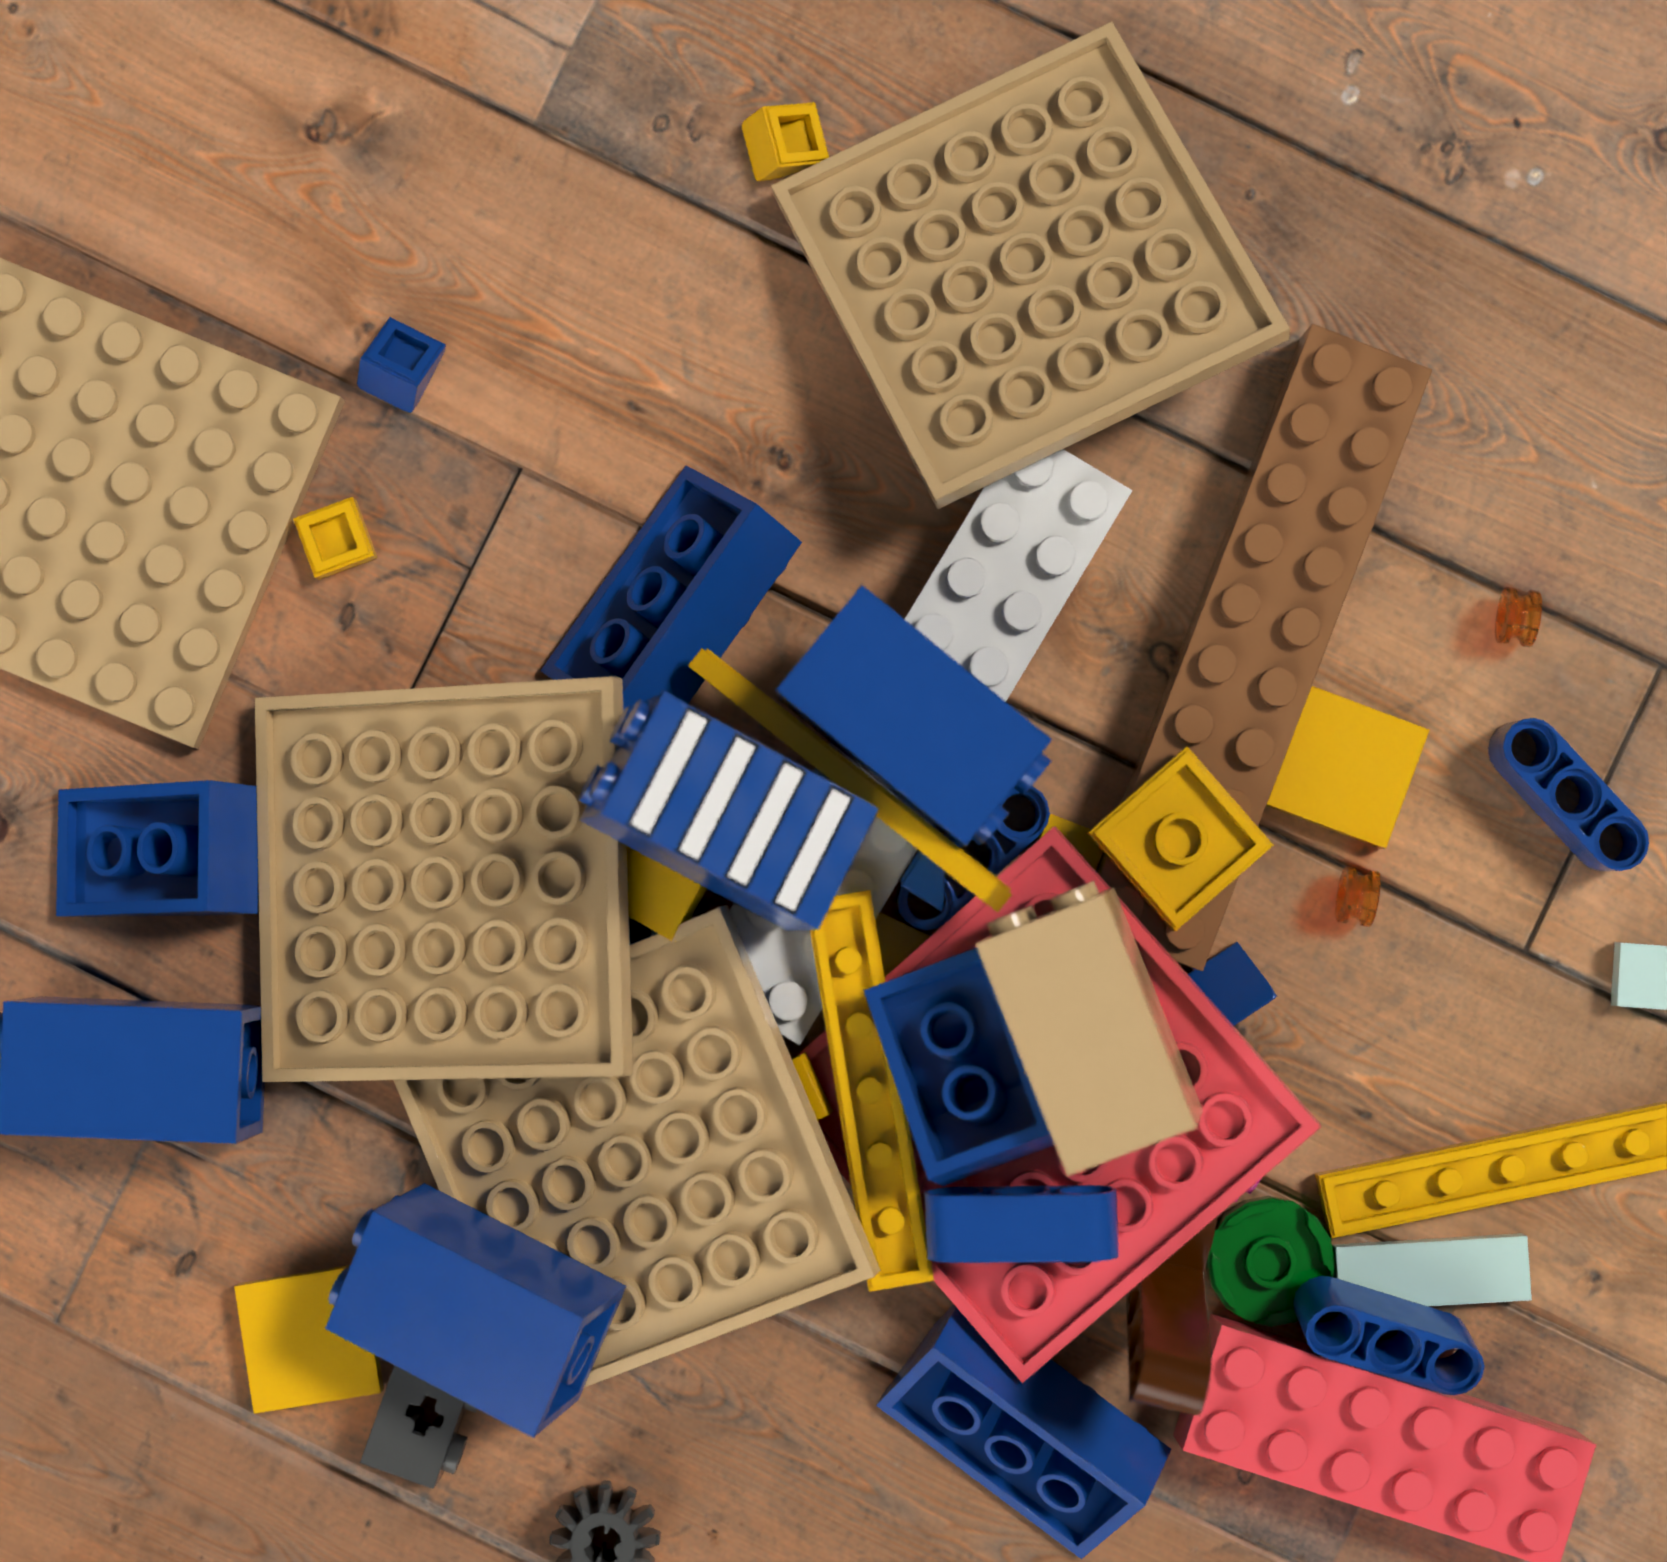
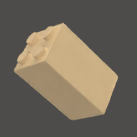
M1094 881L1051 898L1054 910L1038 917L1031 905L995 919V921L987 924L991 935L975 944L1067 1176L1195 1129L1198 1126L1203 1111L1115 888L1112 887L1098 892Z

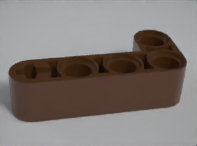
M1218 1216L1126 1294L1130 1401L1197 1416L1203 1410L1212 1368L1204 1269L1213 1242Z

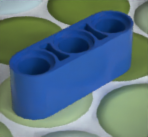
M1529 718L1506 723L1495 731L1490 738L1488 746L1489 759L1494 768L1582 863L1590 869L1598 871L1628 870L1641 863L1647 855L1649 847L1648 832L1644 825L1554 727L1544 720ZM1520 731L1530 735L1536 743L1537 752L1535 759L1528 766L1522 765L1512 754L1511 745L1513 738ZM1564 778L1571 780L1579 789V803L1574 811L1570 813L1560 808L1555 796L1556 788ZM1609 825L1615 827L1620 832L1623 840L1622 851L1613 860L1603 854L1599 843L1601 833Z
M1033 786L1022 794L1013 788L1000 803L1002 807L1010 796H1023L1030 800L1035 807L1036 816L1032 826L1023 832L1013 831L1002 822L984 843L990 857L986 869L994 876L1000 873L1035 840L1047 826L1050 815L1048 802L1042 792ZM945 872L944 908L937 916L927 920L918 919L908 908L907 899L909 891L901 886L898 889L896 903L898 912L905 922L915 928L930 930L945 924L975 895Z
M1101 1185L943 1187L925 1191L927 1259L930 1261L944 1263L1097 1262L1119 1257L1117 1189L1114 1187Z
M1329 1276L1310 1278L1295 1293L1293 1306L1306 1341L1316 1354L1324 1358L1447 1395L1467 1393L1476 1387L1483 1377L1485 1368L1483 1357L1465 1324L1460 1318L1451 1313ZM1339 1312L1337 1317L1331 1321L1317 1322L1325 1313ZM1399 1330L1390 1339L1378 1340L1387 1331ZM1457 1349L1449 1357L1438 1358L1446 1350Z

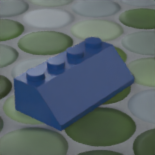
M686 465L540 671L552 680L596 677L622 678L623 712L627 706L634 708L639 700L644 702L662 692H666L689 704L705 681L704 678L688 667L690 662L701 648L704 650L708 648L719 658L722 657L741 628L747 624L751 614L777 577L785 570L789 560L802 541L757 503Z
M954 1304L933 1325L876 1404L877 1407L1080 1559L1084 1558L1146 1505L1172 1450L1153 1436L1144 1426L1133 1421L1098 1395L1092 1387L1082 1383L1052 1359L1022 1383Z

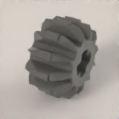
M609 1480L601 1482L597 1501L585 1487L582 1486L576 1489L574 1500L577 1508L570 1505H560L555 1515L560 1524L565 1528L552 1531L549 1541L550 1545L556 1548L568 1549L557 1558L556 1562H655V1558L645 1548L659 1545L661 1532L654 1528L643 1527L654 1517L655 1510L650 1504L643 1505L633 1511L631 1506L634 1503L637 1490L631 1486L624 1490L620 1501L612 1499L613 1486ZM598 1526H605V1534H608L610 1528L618 1533L614 1549H606V1542L602 1543L601 1548L592 1542Z

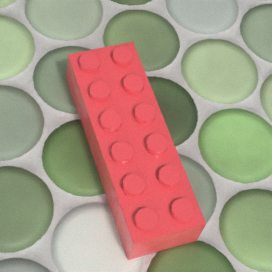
M1211 1313L1208 1324L1212 1368L1206 1401L1199 1416L1180 1412L1173 1434L1183 1451L1526 1561L1561 1562L1596 1448V1444L1580 1432L1466 1394H1442L1327 1359L1316 1354L1306 1343Z

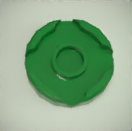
M1273 1196L1243 1200L1225 1212L1216 1224L1213 1242L1206 1262L1209 1284L1222 1304L1244 1320L1270 1327L1297 1322L1298 1319L1293 1302L1299 1287L1310 1278L1318 1276L1333 1277L1335 1267L1331 1238L1318 1218L1292 1200Z

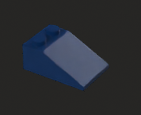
M204 780L58 790L57 917L258 914L257 786Z
M977 947L864 990L928 1180L945 1186L1055 1145Z

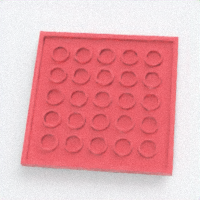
M1054 826L997 876L999 880L1011 888L1010 893H1012V896L999 912L975 896L886 975L885 982L976 948V943L991 935L987 924L995 921L997 918L1031 905L1037 917L1054 910L1051 898L1092 881L1095 882L1098 892L1107 890L1110 887L1059 829ZM1120 898L1119 901L1203 1111L1197 1128L1069 1176L1065 1172L1054 1145L942 1186L928 1180L909 1126L925 1228V1191L930 1189L970 1186L1101 1185L1117 1189L1119 1257L1115 1259L1097 1262L944 1263L931 1261L934 1282L1022 1383L1321 1128L1320 1122ZM825 1030L798 1055L807 1053L833 1109L832 1113L819 1119L818 1123L839 1172L851 1185Z

